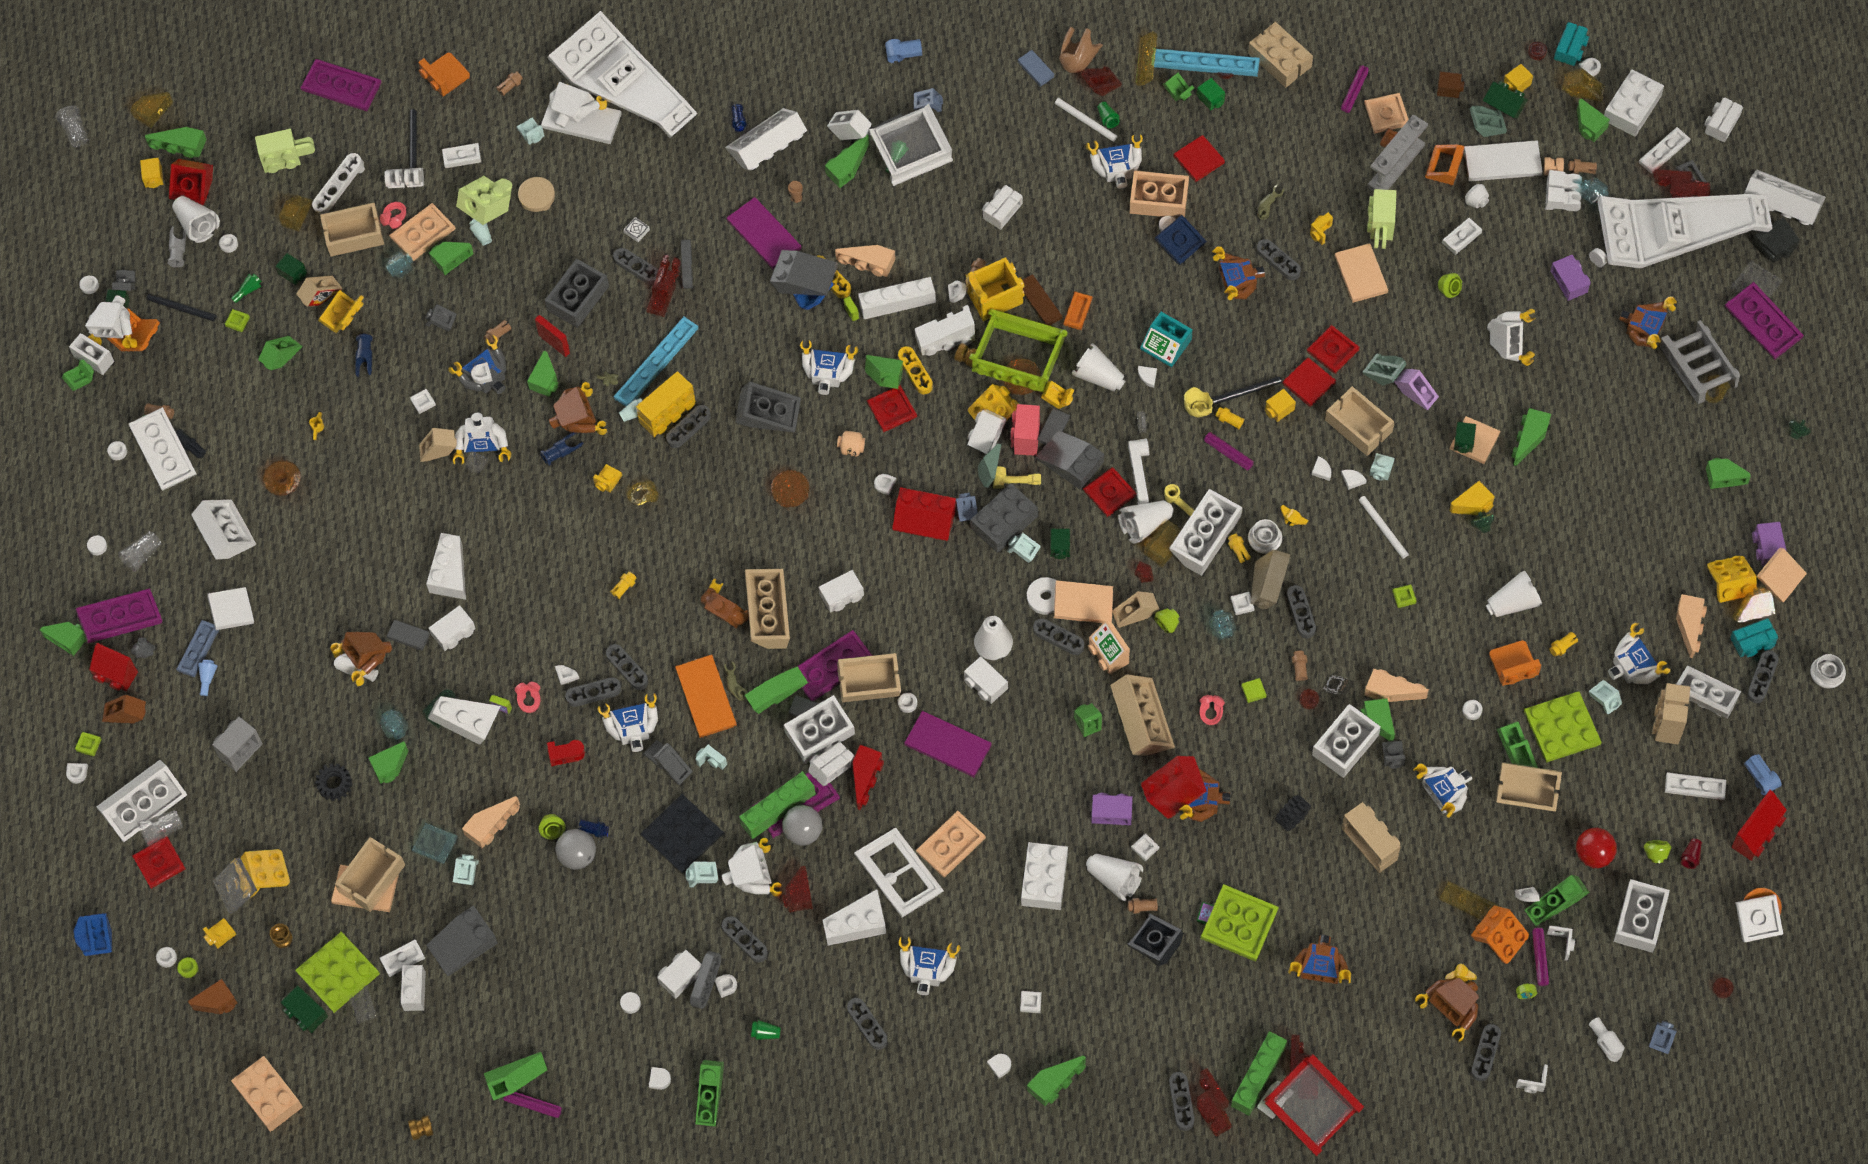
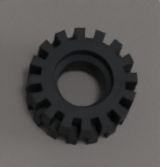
M333 763L330 764L328 768L327 765L323 766L324 770L320 769L318 771L319 775H316L317 781H315L320 795L324 796L326 800L331 799V801H335L336 798L338 801L342 800L341 797L344 796L345 798L347 796L346 793H350V787L353 785L350 773L344 766L341 767L337 763L336 766ZM333 776L339 777L341 779L339 787L331 789L327 786L329 778Z
M1296 795L1280 809L1275 821L1286 831H1291L1309 813L1311 805L1303 797Z

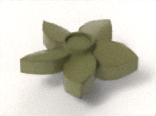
M605 371L604 376L597 375V378L603 380V384L609 386V383L612 385L618 384V375L616 374L610 375Z

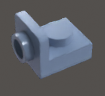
M934 88L914 93L915 111L929 104L931 108L941 112L943 104L941 94Z
M970 493L959 494V498H956L959 521L970 520L978 513L975 496H970Z
M1662 1021V1023L1657 1022L1649 1047L1668 1054L1677 1029L1673 1028L1674 1025L1666 1021Z

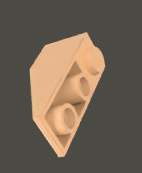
M880 245L835 250L836 260L841 264L853 265L861 271L868 270L878 277H887L895 261V251Z
M1681 594L1676 620L1690 658H1693L1695 652L1698 653L1701 641H1697L1698 635H1702L1704 624L1701 623V617L1705 618L1707 607L1704 606L1705 599Z
M1373 669L1364 695L1375 700L1388 698V702L1426 699L1429 689H1426L1422 684L1408 682L1403 677L1392 676L1385 670Z
M516 796L474 814L462 828L464 835L481 848L489 845L494 839V834L505 827L507 824L506 820L518 812L520 808L518 798Z

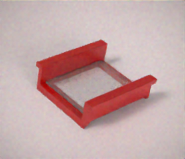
M1314 1054L1310 1057H1305L1263 1100L1265 1105L1315 1156L1322 1151L1320 1148L1354 1113H1359L1364 1108Z

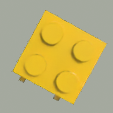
M1006 257L966 275L967 294L983 321L991 318L992 315L988 314L990 309L1005 312L1023 304V297L1025 296L1023 291L1024 283L1021 277L1018 278L1016 276V269L1013 263H1009ZM1008 284L1010 289L1004 291L1001 286Z

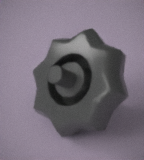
M142 637L133 645L131 653L137 658H147L153 655L156 648L146 638Z

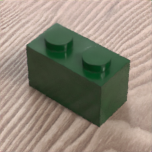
M1501 80L1499 83L1493 81L1483 101L1517 119L1528 101L1524 97L1525 93L1517 89L1515 91L1508 89L1509 85Z
M298 985L280 1002L284 1008L282 1012L289 1019L294 1017L297 1020L296 1025L303 1032L308 1030L312 1033L328 1018L326 1011Z

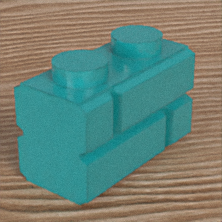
M1568 22L1556 49L1554 60L1575 66L1577 60L1581 61L1584 52L1581 49L1583 46H1587L1590 37L1587 36L1588 29Z
M1769 618L1733 631L1730 639L1740 657H1752L1761 649L1765 651L1772 649L1777 642L1778 635Z

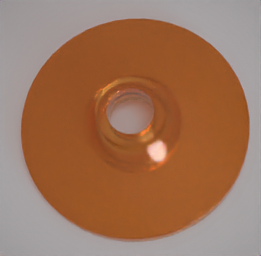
M277 461L271 464L263 475L265 488L270 493L279 496L292 493L297 489L301 481L298 467L289 461ZM281 479H286L285 482L280 483Z

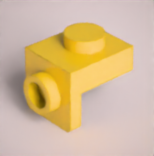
M1329 212L1324 216L1320 215L1311 224L1310 235L1315 242L1318 241L1321 245L1325 244L1326 235L1324 231L1330 228L1333 222V217Z
M1049 381L1041 398L1060 409L1070 405L1073 400L1074 389L1065 390L1053 381Z

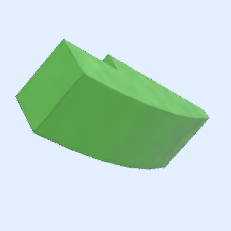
M795 667L764 682L747 693L745 697L754 711L760 714L774 703L782 702L806 685L808 681L799 667Z
M1513 722L1497 728L1502 744L1512 764L1537 767L1528 740H1525L1519 722Z

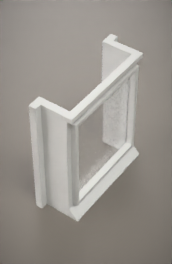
M929 104L874 129H869L870 141L874 140L891 174L890 181L893 186L953 161L951 157L952 148Z

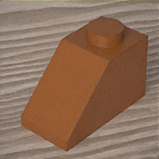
M126 694L105 703L102 721L115 723H136L141 721L146 713V701Z
M221 979L190 999L188 1003L195 1011L222 1014L223 1012L228 1013L233 1010L237 1001Z

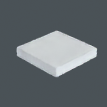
M246 587L208 594V601L216 630L254 623Z
M1775 894L1735 902L1743 942L1783 934Z

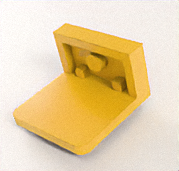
M339 290L318 321L335 333L340 329L343 331L353 320L352 316L363 306L364 303L361 301L364 297L360 295L354 301Z
M992 384L968 408V412L974 420L979 412L986 409L1008 420L1012 417L1013 411L1017 410V404L1019 403L1009 396L1010 392L1006 387Z
M1744 556L1715 560L1707 564L1709 572L1717 583V598L1720 603L1757 595L1756 574Z
M279 849L245 852L237 862L236 867L241 876V887L245 891L246 898L255 896L260 888L282 887L290 883L284 857Z

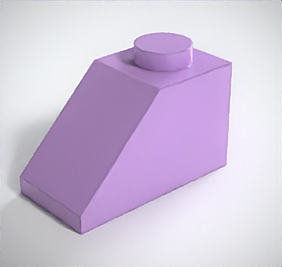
M1405 369L1394 381L1405 396L1426 410L1439 397L1420 370Z

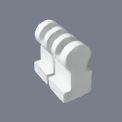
M423 168L386 170V187L424 186Z
M1549 170L1545 210H1580L1582 177L1578 174H1565L1562 171Z

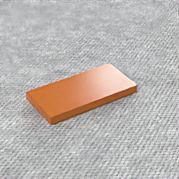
M712 655L675 666L700 738L737 726Z

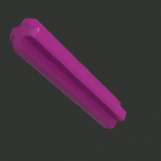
M1363 65L1359 67L1342 103L1341 110L1343 112L1349 113L1368 74V67Z
M1209 432L1205 436L1204 441L1244 469H1251L1254 463L1253 460L1213 433Z
M1534 928L1532 934L1538 986H1547L1549 977L1543 928Z
M518 1092L504 1096L503 1099L506 1102L555 1118H559L562 1111L560 1106Z

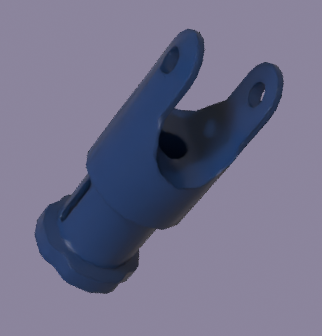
M359 334L356 336V341L358 342L355 353L357 377H359L360 365L363 362H367L368 374H372L371 341L373 337L371 335Z
M575 432L555 442L546 451H540V455L547 466L551 465V462L559 457H565L584 444L582 442L575 447H568L565 444L567 439L576 434Z

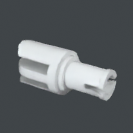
M346 653L334 660L335 668L349 675H352L354 671L362 670L355 667ZM373 669L368 675L365 674L363 677L373 682L378 675V670Z
M1599 1017L1593 1019L1589 1026L1598 1037L1597 1044L1610 1061L1617 1062L1620 1060L1625 1047L1613 1031L1607 1030Z

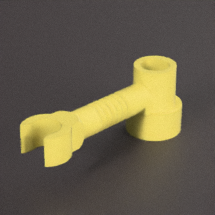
M997 467L993 488H1004V484L1010 483L1041 485V474L1006 476V468Z
M1175 484L1168 485L1164 491L1165 500L1168 503L1174 502L1191 517L1195 510L1180 498L1179 487Z

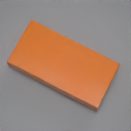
M1074 292L1064 320V326L1082 330L1093 296Z

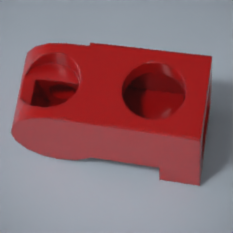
M573 740L568 744L555 746L554 741L547 743L551 766L579 761L585 756L584 745L579 740Z

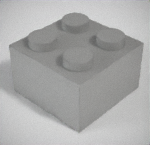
M238 717L229 723L223 734L215 738L212 745L219 759L237 772L259 749L262 741L257 731L242 718Z

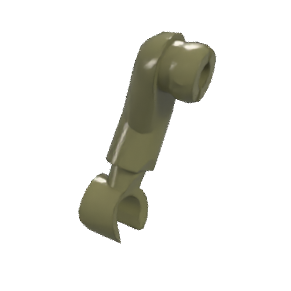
M1278 184L1275 185L1272 193L1260 201L1257 213L1259 219L1266 220L1269 217L1270 205L1275 201L1276 197L1283 195L1284 188L1280 194H1277L1275 190Z
M731 661L733 670H728L726 664L724 665V672L728 675L726 677L727 689L738 700L744 701L747 699L745 695L748 691L737 683L736 675H734L736 666Z

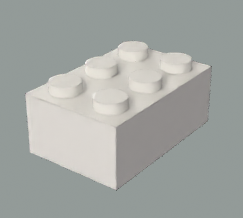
M1631 70L1606 108L1604 116L1610 119L1609 124L1636 137L1661 98L1664 85Z
M834 695L784 724L786 735L804 763L809 762L815 755L822 754L830 744L834 746L855 734L853 724Z
M1349 704L1314 745L1312 755L1344 778L1379 736L1381 726Z
M1028 842L1021 906L1061 910L1068 847Z
M1630 879L1613 942L1653 953L1670 890Z

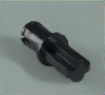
M178 429L175 432L184 446V450H189L198 459L204 457L206 450L196 443L195 438L189 437L182 429Z

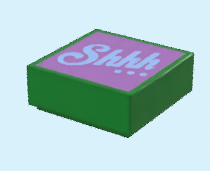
M1202 902L1197 922L1207 924L1214 905Z

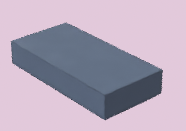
M1033 50L1018 59L1020 66L1040 87L1054 78V73Z

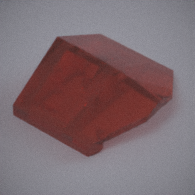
M1109 67L1085 69L1080 74L1090 88L1102 97L1122 85Z

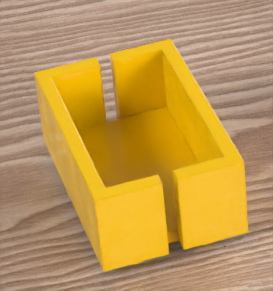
M677 371L636 406L639 423L653 437L664 433L671 422L675 423L678 421L684 411L691 410L695 405L693 385Z

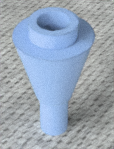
M203 660L202 663H198L201 682L200 695L208 696L209 684L215 674L217 665L212 660Z

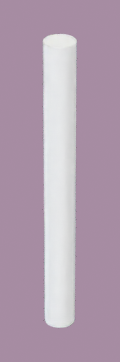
M1060 98L1055 101L1057 106L1113 142L1116 140V134Z
M1365 496L1361 497L1359 502L1402 559L1409 555L1367 498Z

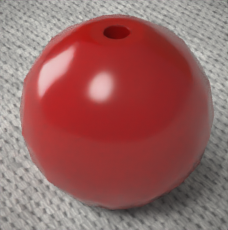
M1598 827L1585 830L1578 837L1576 853L1579 860L1585 866L1594 869L1608 866L1614 860L1617 853V844L1614 837L1607 830Z

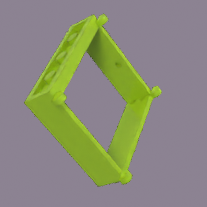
M990 309L988 314L992 316L975 354H970L969 357L972 360V372L1043 392L1062 348L1064 337H1067L1068 332ZM994 328L1055 345L1043 375L1039 377L981 360Z

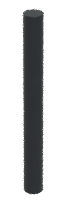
M415 109L410 110L409 168H417V110Z
M150 293L147 295L148 301L213 322L217 318L215 314Z
M1278 376L1211 398L1213 401L1212 405L1281 384L1282 380Z

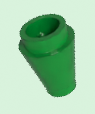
M1101 102L1097 108L1103 125L1109 129L1116 127L1120 122L1119 115L1107 102Z
M760 1020L758 1022L753 1021L751 1037L755 1038V1040L779 1039L781 1027Z

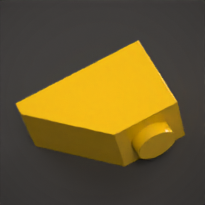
M1478 481L1451 502L1449 511L1451 513L1480 515L1482 512L1487 513L1494 506L1495 496Z

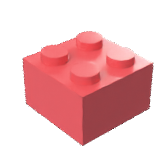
M1017 404V410L1013 411L1011 448H1014V454L1037 456L1040 406Z

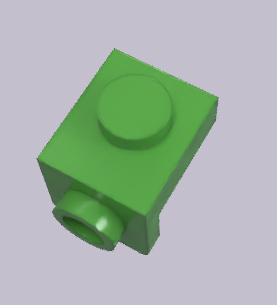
M1176 73L1163 84L1175 101L1180 99L1186 100L1192 95L1190 91L1194 89L1193 85L1190 87L1187 85L1179 73Z
M82 359L79 361L78 367L64 373L62 379L72 391H75L92 381L94 371L92 366Z

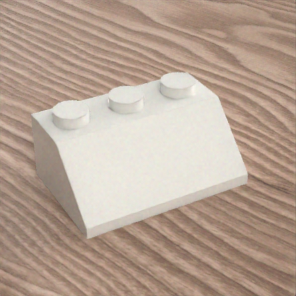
M203 500L191 514L215 559H229L256 545L232 500Z
M1689 666L1686 667L1676 684L1691 687L1690 701L1727 719L1741 691Z

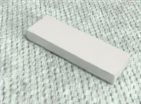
M1676 127L1639 160V164L1653 174L1690 141V138Z
M1675 773L1666 774L1665 793L1725 799L1726 780Z

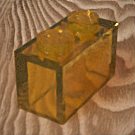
M1169 520L1164 525L1161 524L1157 528L1155 536L1148 538L1145 542L1144 555L1163 567L1174 555L1170 547L1181 532V529Z

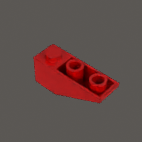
M863 745L859 746L853 760L858 810H861L862 805L866 806L870 796L868 791L870 788H874L877 781L875 775L877 771L882 770L884 765L882 752Z

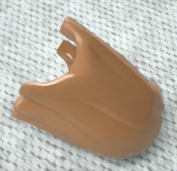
M1070 27L1065 35L1059 59L1062 67L1067 72L1078 73L1090 64L1103 45L1101 43L1092 44L1091 31L1089 29H1085L1080 42L1072 43L1071 37L1074 29Z

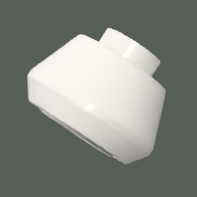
M1483 184L1473 186L1465 196L1466 204L1475 208H1483L1489 201V194Z

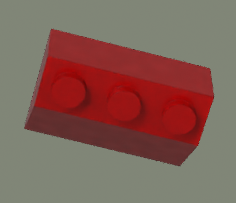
M900 487L892 530L948 541L957 508L956 498Z
M1176 756L1141 783L1146 800L1167 819L1180 812L1181 810L1179 809L1181 807L1191 804L1207 792L1194 756Z
M1772 790L1768 791L1740 829L1731 847L1751 861L1755 856L1759 858L1765 849L1763 844L1766 841L1770 843L1776 834L1773 832L1777 826L1780 828L1787 819L1784 817L1787 809Z

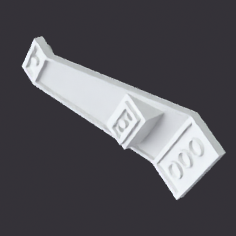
M601 11L547 57L572 85L595 96H601L602 99L657 124L669 138L698 114ZM625 67H629L631 71L627 72ZM612 78H616L618 82H612Z
M1739 194L1628 200L1600 196L1597 200L1607 259L1610 265L1643 268L1751 230L1769 232L1772 229L1767 198L1762 195Z

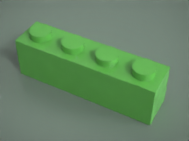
M802 771L740 815L741 826L754 839L782 819L789 809L801 805L816 794L814 785Z
M1269 1031L1234 1095L1231 1107L1250 1116L1286 1049V1039Z

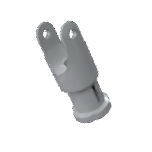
M172 226L169 238L170 258L168 259V264L171 267H183L186 233L183 231V239H178L173 234L174 227Z

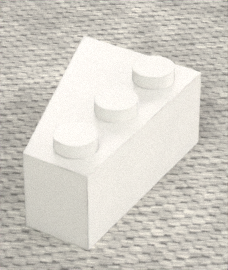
M968 305L964 306L963 311L954 315L952 312L948 313V318L939 322L935 319L915 328V337L921 355H934L937 351H948L961 343L969 345L975 341V324Z
M441 533L427 580L429 593L466 600L463 545L460 536Z
M440 696L435 702L428 719L477 744H481L485 740L501 706Z
M878 890L823 919L828 946L886 934Z

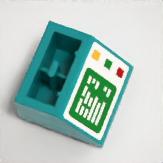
M1161 311L1151 324L1140 350L1172 368L1191 342L1193 329Z

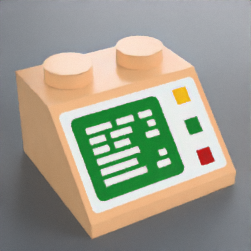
M1107 619L1089 637L1088 649L1093 656L1096 655L1098 657L1100 668L1103 671L1106 670L1110 675L1129 664L1130 649L1110 619Z

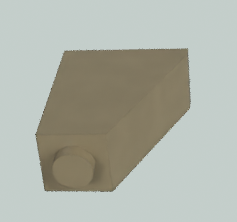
M1273 549L1255 562L1251 604L1256 605L1260 609H1268L1277 603L1290 554Z

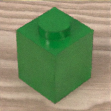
M1210 78L1197 87V97L1211 111L1215 107L1220 108L1224 104L1225 91Z

